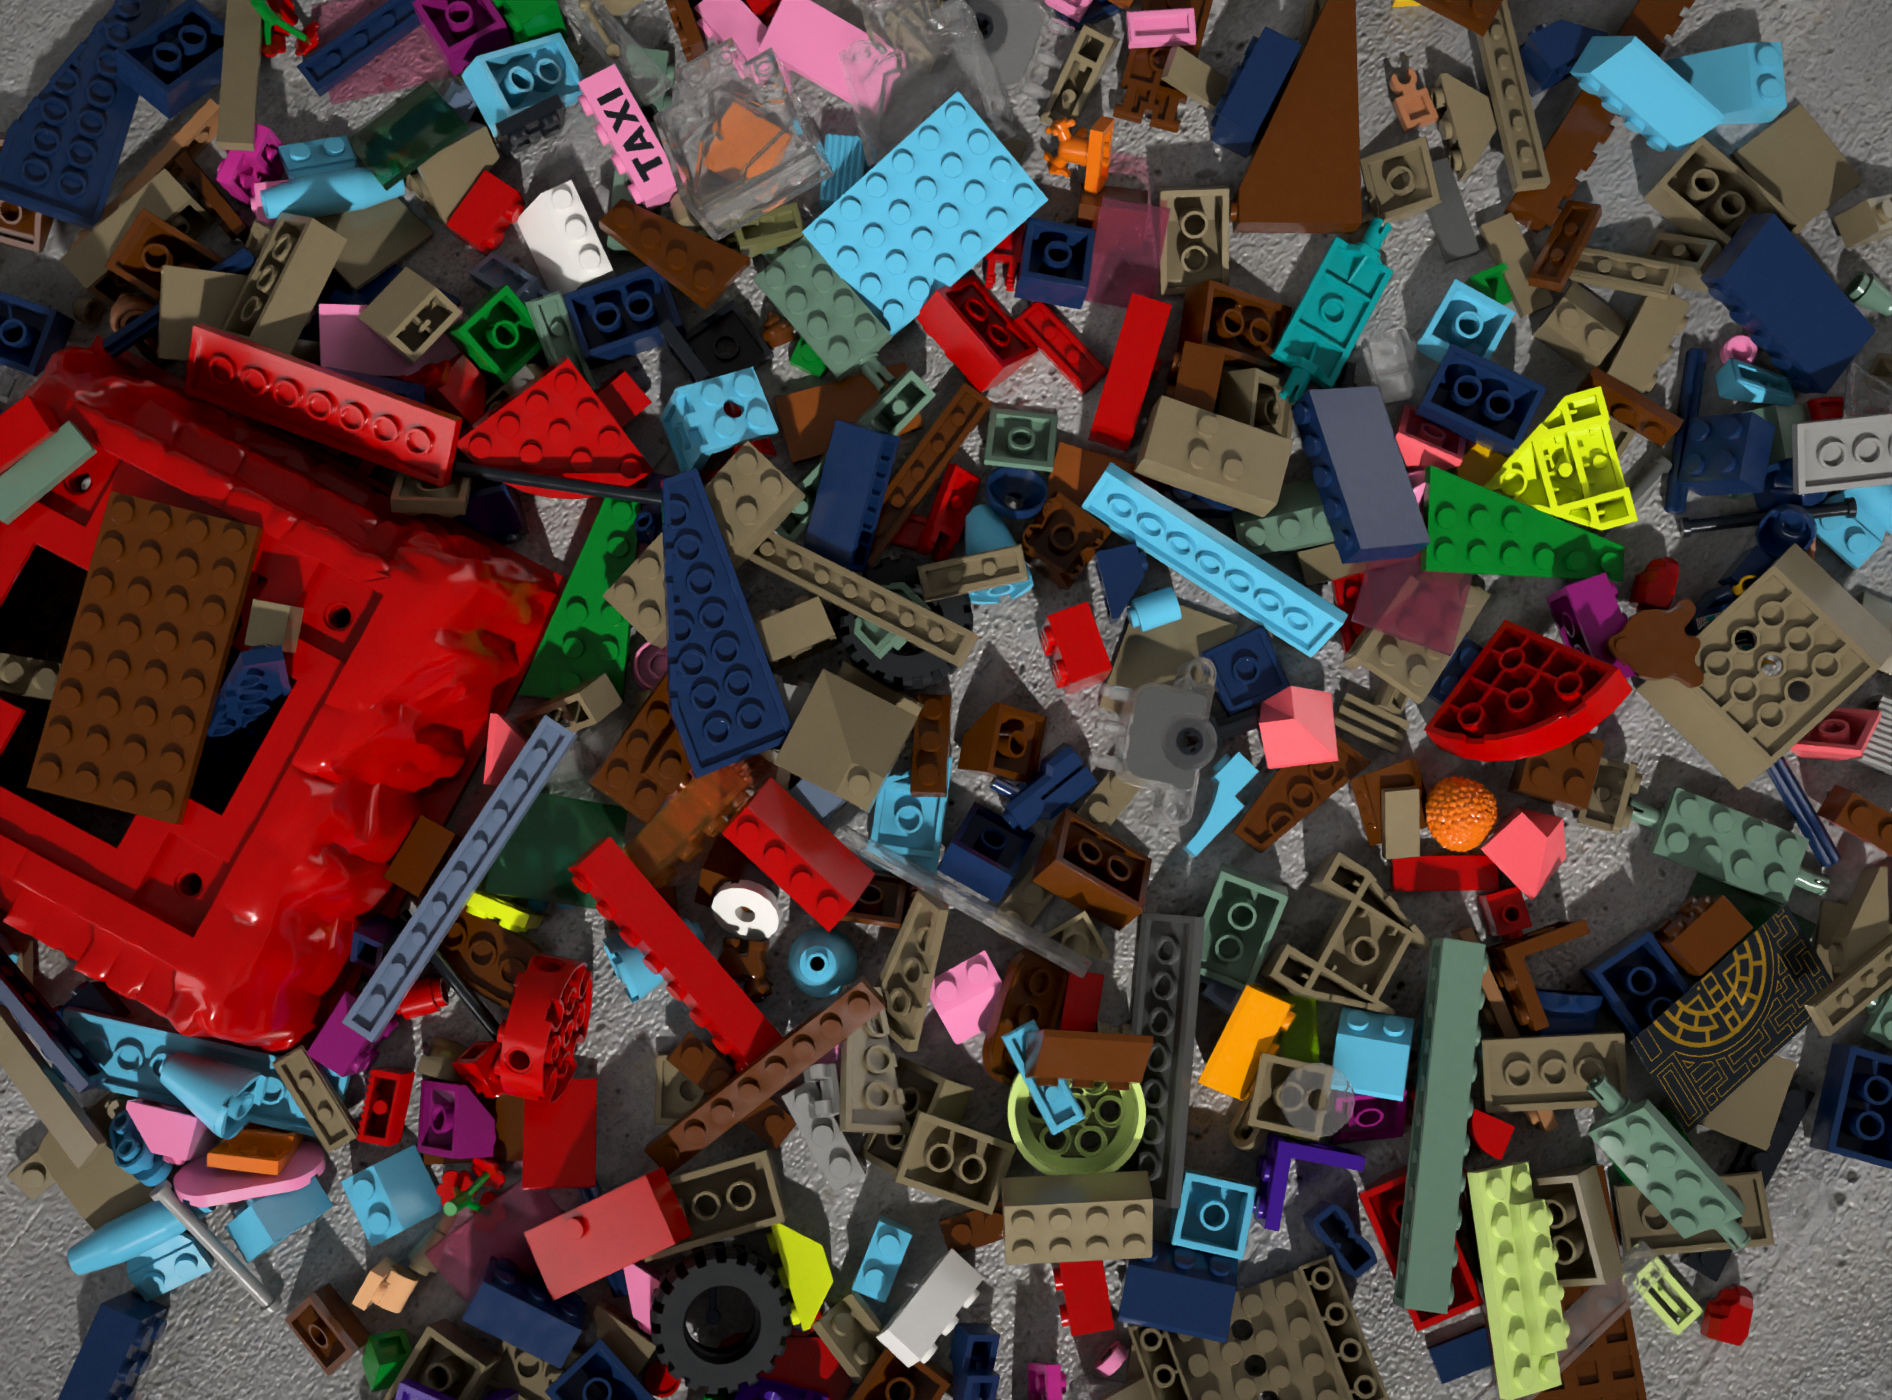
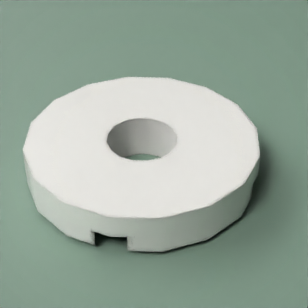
M740 880L739 883L730 884L731 881L724 883L717 890L711 907L714 918L724 930L733 936L757 941L769 938L777 931L783 912L782 908L780 907L779 909L776 903V896L770 890L750 880ZM741 906L750 908L754 913L744 911Z

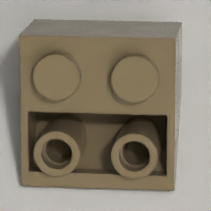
M406 266L365 308L358 318L412 367L463 312L437 287Z

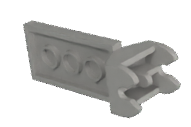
M1892 412L1792 423L1793 493L1801 495L1892 485Z

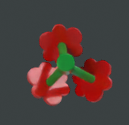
M250 0L251 5L264 22L261 47L262 56L274 57L278 53H285V37L290 34L297 37L294 47L296 48L295 55L298 57L302 54L306 55L308 52L311 53L316 48L320 39L317 32L319 23L313 21L310 25H306L302 32L293 27L298 23V16L293 13L295 6L291 0H267V2L265 0Z
M483 1157L473 1158L471 1169L478 1175L476 1181L471 1179V1174L467 1170H462L459 1173L455 1170L444 1172L442 1183L436 1186V1193L438 1196H441L440 1201L446 1215L454 1216L463 1208H470L475 1215L473 1226L478 1231L486 1229L489 1232H494L497 1229L498 1223L505 1221L508 1210L504 1206V1196L495 1195V1193L488 1191L482 1195L480 1203L472 1201L473 1196L477 1194L482 1184L499 1190L506 1181L501 1167L494 1160H485Z

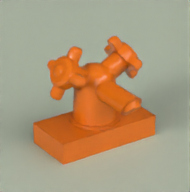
M1101 116L1090 129L1089 139H1087L1088 132L1086 128L1082 126L1071 135L1069 127L1076 125L1074 119L1060 118L1054 121L1051 126L1046 127V134L1052 133L1059 140L1056 156H1052L1048 152H1045L1043 155L1044 160L1047 161L1049 173L1055 175L1062 174L1068 178L1071 175V172L1066 168L1068 162L1085 166L1084 192L1097 195L1108 182L1115 118Z

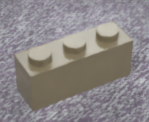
M1670 294L1668 300L1642 295L1603 371L1638 393L1648 394L1657 382L1658 375L1654 373L1659 363L1663 365L1673 351L1674 346L1670 345L1674 334L1678 336L1688 322L1689 317L1685 316V313L1690 303L1673 294Z

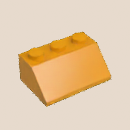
M1258 983L1246 985L1198 1082L1241 1101L1252 1095L1261 1052L1272 1055L1278 1054L1280 1045L1276 1044V1041L1281 1031L1287 1033L1291 1028L1297 1015L1292 1012L1295 1003Z

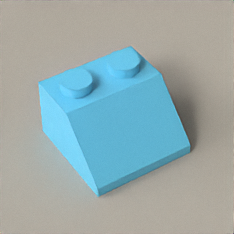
M1455 279L1432 314L1413 349L1440 363L1449 345L1452 343L1490 360L1516 312Z
M1342 1007L1336 1036L1330 1089L1403 1102L1415 1019Z
M417 1144L341 1181L371 1247L443 1210L440 1201L441 1196H438L436 1193L437 1185L428 1166L424 1165L422 1154L417 1152Z

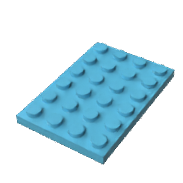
M957 91L805 228L802 233L840 278L844 279L893 338L920 314L921 308L937 289L945 286L951 287L1049 199L960 92Z

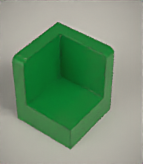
M1506 262L1472 275L1464 283L1502 305L1509 304L1513 299L1503 278L1504 273L1509 269Z
M404 1328L369 1336L362 1358V1366L371 1392L390 1388L412 1353V1348Z

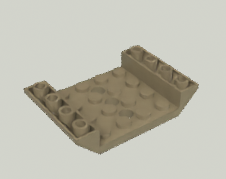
M1794 543L1756 581L1696 635L1701 645L1695 656V663L1704 676L1703 683L1700 686L1688 688L1677 680L1665 678L1658 681L1646 680L1636 691L1737 790H1740L1777 762L1892 655V633L1805 551ZM1747 630L1754 635L1755 644L1750 650H1741L1736 646L1735 636L1739 631ZM1768 655L1777 657L1781 662V670L1775 676L1766 675L1762 671V660ZM1801 681L1807 686L1808 695L1803 701L1797 702L1789 697L1788 687L1792 682Z
M1332 1255L1299 1266L1293 1272L1235 1292L1226 1343L1141 1325L1128 1328L1153 1400H1258L1260 1394L1264 1391L1275 1393L1279 1400H1389ZM1237 1320H1245L1252 1326V1336L1248 1340L1240 1341L1233 1336L1231 1328ZM1252 1355L1260 1356L1266 1364L1264 1374L1259 1377L1251 1376L1245 1369V1361Z

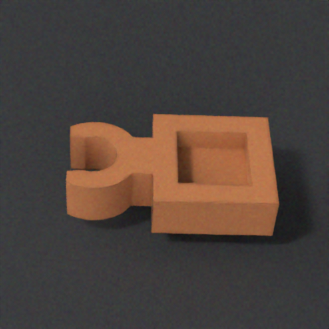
M1412 68L1408 69L1405 74L1408 81L1407 84L1400 83L1396 74H1393L1389 80L1391 91L1399 95V97L1394 99L1392 105L1404 134L1436 123L1439 118L1427 88L1416 89L1417 74Z

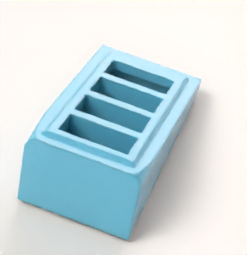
M1730 358L1715 376L1719 397L1724 399L1791 406L1795 402L1788 377Z

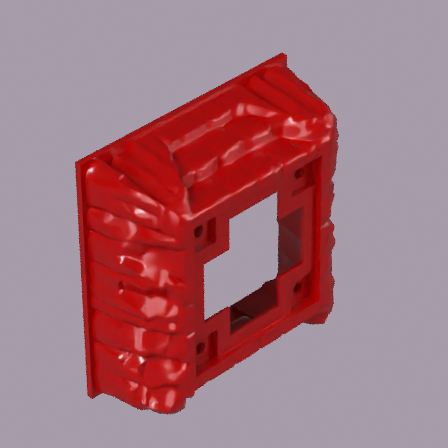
M97 335L92 345L88 348L68 345L64 349L53 353L45 366V373L24 392V397L29 395L49 405L58 421L59 428L67 421L74 423L98 452L9 525L0 520V607L36 545L87 571L89 570L111 491L240 522L263 529L252 571L268 580L257 600L304 608L296 653L283 652L288 676L297 681L222 815L189 798L182 825L136 814L119 846L116 847L0 785V916L4 918V923L24 934L33 936L52 949L63 951L67 957L76 960L77 963L73 970L95 980L106 982L109 989L128 999L137 1000L159 1016L168 1018L176 1031L187 1037H217L246 1046L262 1048L273 1053L286 1054L305 1042L310 1048L344 993L357 990L362 981L360 976L362 966L350 961L353 931L378 913L395 920L410 893L383 878L421 815L446 827L486 754L490 713L506 717L520 691L569 579L451 518L442 517L439 514L422 513L417 516H406L402 513L391 512L390 498L393 488L370 476L368 477L359 470L310 445H306L301 440L268 423L184 393L185 380L127 350L113 358L102 345L105 339ZM87 477H90L89 487L81 491L82 482ZM349 610L351 614L350 622L346 626L339 628L337 624L338 616L343 611ZM250 612L232 643V647L241 652L249 651L254 647L244 645ZM0 698V756L26 712ZM198 875L202 880V887L197 894H194L190 884L193 877Z

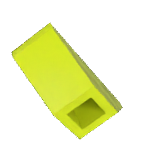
M781 1223L771 1225L772 1232L766 1233L772 1255L780 1254L783 1267L777 1268L778 1275L785 1289L790 1288L794 1300V1302L790 1303L792 1312L790 1315L793 1325L801 1323L802 1330H808L811 1328L833 1283V1277L823 1245Z

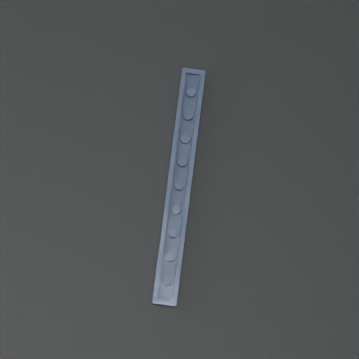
M547 715L543 717L342 1021L343 1024L369 1041H377L578 735Z

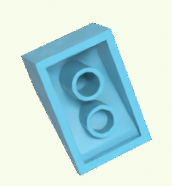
M560 32L476 56L461 75L494 137H497L496 123L556 94L561 99L564 108L577 103V97L581 95L578 82L584 80Z
M1781 42L1744 43L1668 59L1665 62L1725 115V118L1719 125L1771 123L1787 107Z

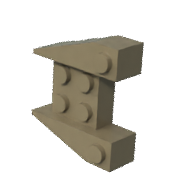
M1335 852L1326 854L1310 882L1311 886L1342 904L1314 956L1311 959L1289 944L1275 945L1259 976L1288 994L1353 1009L1393 1015L1395 1010L1379 1000L1407 947L1426 949L1430 947L1431 943L1419 928L1412 924L1397 907L1399 905L1378 885L1377 879L1368 869L1342 853Z

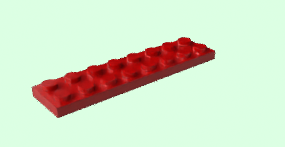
M203 323L193 325L184 393L444 488L449 485L463 418Z

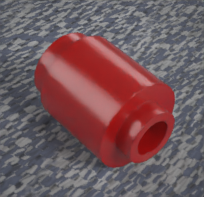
M433 977L416 981L396 1010V1013L398 1015L402 1014L406 1020L441 1011L442 1007L449 1005V994L445 981L442 978L434 979Z

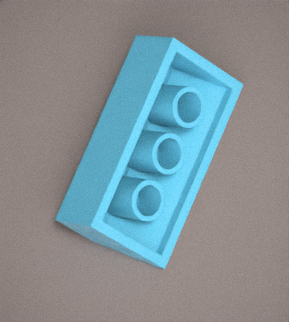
M1592 36L1570 71L1580 81L1578 85L1581 89L1599 97L1602 100L1601 105L1603 108L1621 116L1625 120L1624 125L1629 130L1643 135L1647 139L1646 144L1657 152H1664L1665 150L1681 151L1719 125L1725 118V115L1636 36Z

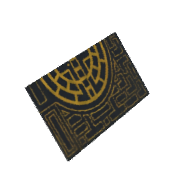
M1785 905L1632 1040L1631 1044L1688 1133L1812 1021L1804 1005L1833 981L1788 905Z

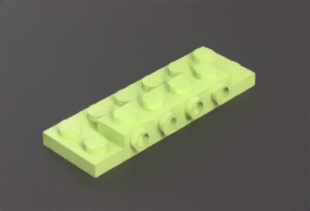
M1513 1162L1467 1172L1500 1399L1514 1400L1562 1385L1557 1352L1568 1349L1566 1338L1569 1336L1570 1327L1562 1315L1560 1301L1564 1297V1288L1557 1280L1555 1263L1558 1261L1559 1254L1556 1246L1551 1242L1549 1226L1553 1222L1552 1212L1546 1206L1545 1199H1534L1528 1162Z

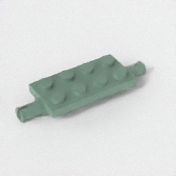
M805 236L786 251L782 246L761 253L770 265L753 278L754 282L789 321L840 382L852 372L864 373L876 387L877 391L882 394L887 388L880 378L888 386L896 380L878 359V353L882 346L892 339L890 332L845 280L840 278Z
M1679 787L1672 788L1668 801L1663 807L1660 806L1658 809L1629 797L1627 806L1634 807L1631 820L1649 827L1650 832L1653 833V842L1649 853L1779 905H1787L1793 885L1813 892L1818 896H1822L1828 888L1821 884L1823 882L1829 884V875L1821 874L1801 864L1810 841L1808 838Z
M1604 1074L1599 1075V1078L1595 1077L1586 1086V1090L1606 1109V1115L1601 1120L1590 1125L1587 1133L1684 1239L1708 1229H1715L1732 1250L1735 1251L1739 1247L1740 1249L1745 1247L1750 1242L1751 1235L1735 1220L1743 1216L1746 1208L1741 1200L1648 1099L1635 1103L1628 1096L1624 1098Z

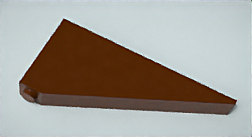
M1325 0L1232 200H1229V221H1232L1233 233L1353 234L1362 224L1355 0Z

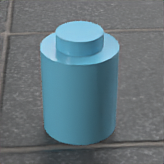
M1171 586L1131 599V607L1126 608L1132 628L1138 627L1141 632L1182 618L1177 597Z

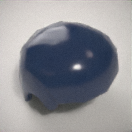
M1780 504L1770 509L1762 517L1755 536L1758 546L1768 556L1779 558L1794 543L1803 551H1806L1813 543L1818 528L1814 517L1801 505Z

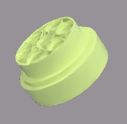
M1018 1071L1012 1081L1008 1094V1124L1018 1150L1038 1171L1047 1176L1115 1172L1135 1152L1142 1138L1146 1120L1145 1098L1139 1083L1130 1084V1089L1123 1091L1108 1090V1083L1101 1082L1093 1089L1072 1088V1081L1066 1080L1074 1097L1083 1102L1082 1112L1085 1118L1062 1130L1064 1141L1060 1146L1050 1147L1044 1141L1049 1128L1042 1115H1034L1029 1111L1028 1104L1032 1096ZM1108 1100L1117 1102L1119 1107L1118 1114L1112 1119H1104L1100 1115L1101 1105ZM1087 1131H1095L1099 1134V1143L1093 1149H1085L1080 1144L1081 1136Z

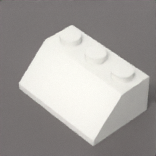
M572 180L539 194L519 216L517 223L550 293L560 290L563 297L564 294L617 277Z

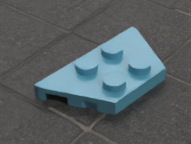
M949 757L947 798L953 761L952 757ZM912 769L907 772L893 775L886 779L876 799L869 850L917 883L925 884L935 890L936 869L939 863L947 798L912 797L910 793Z

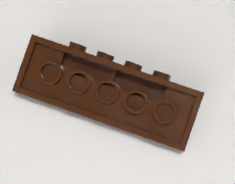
M668 669L588 781V783L645 824L650 823L669 794H673L675 790L682 792L692 779V775L688 773L691 769L669 711Z

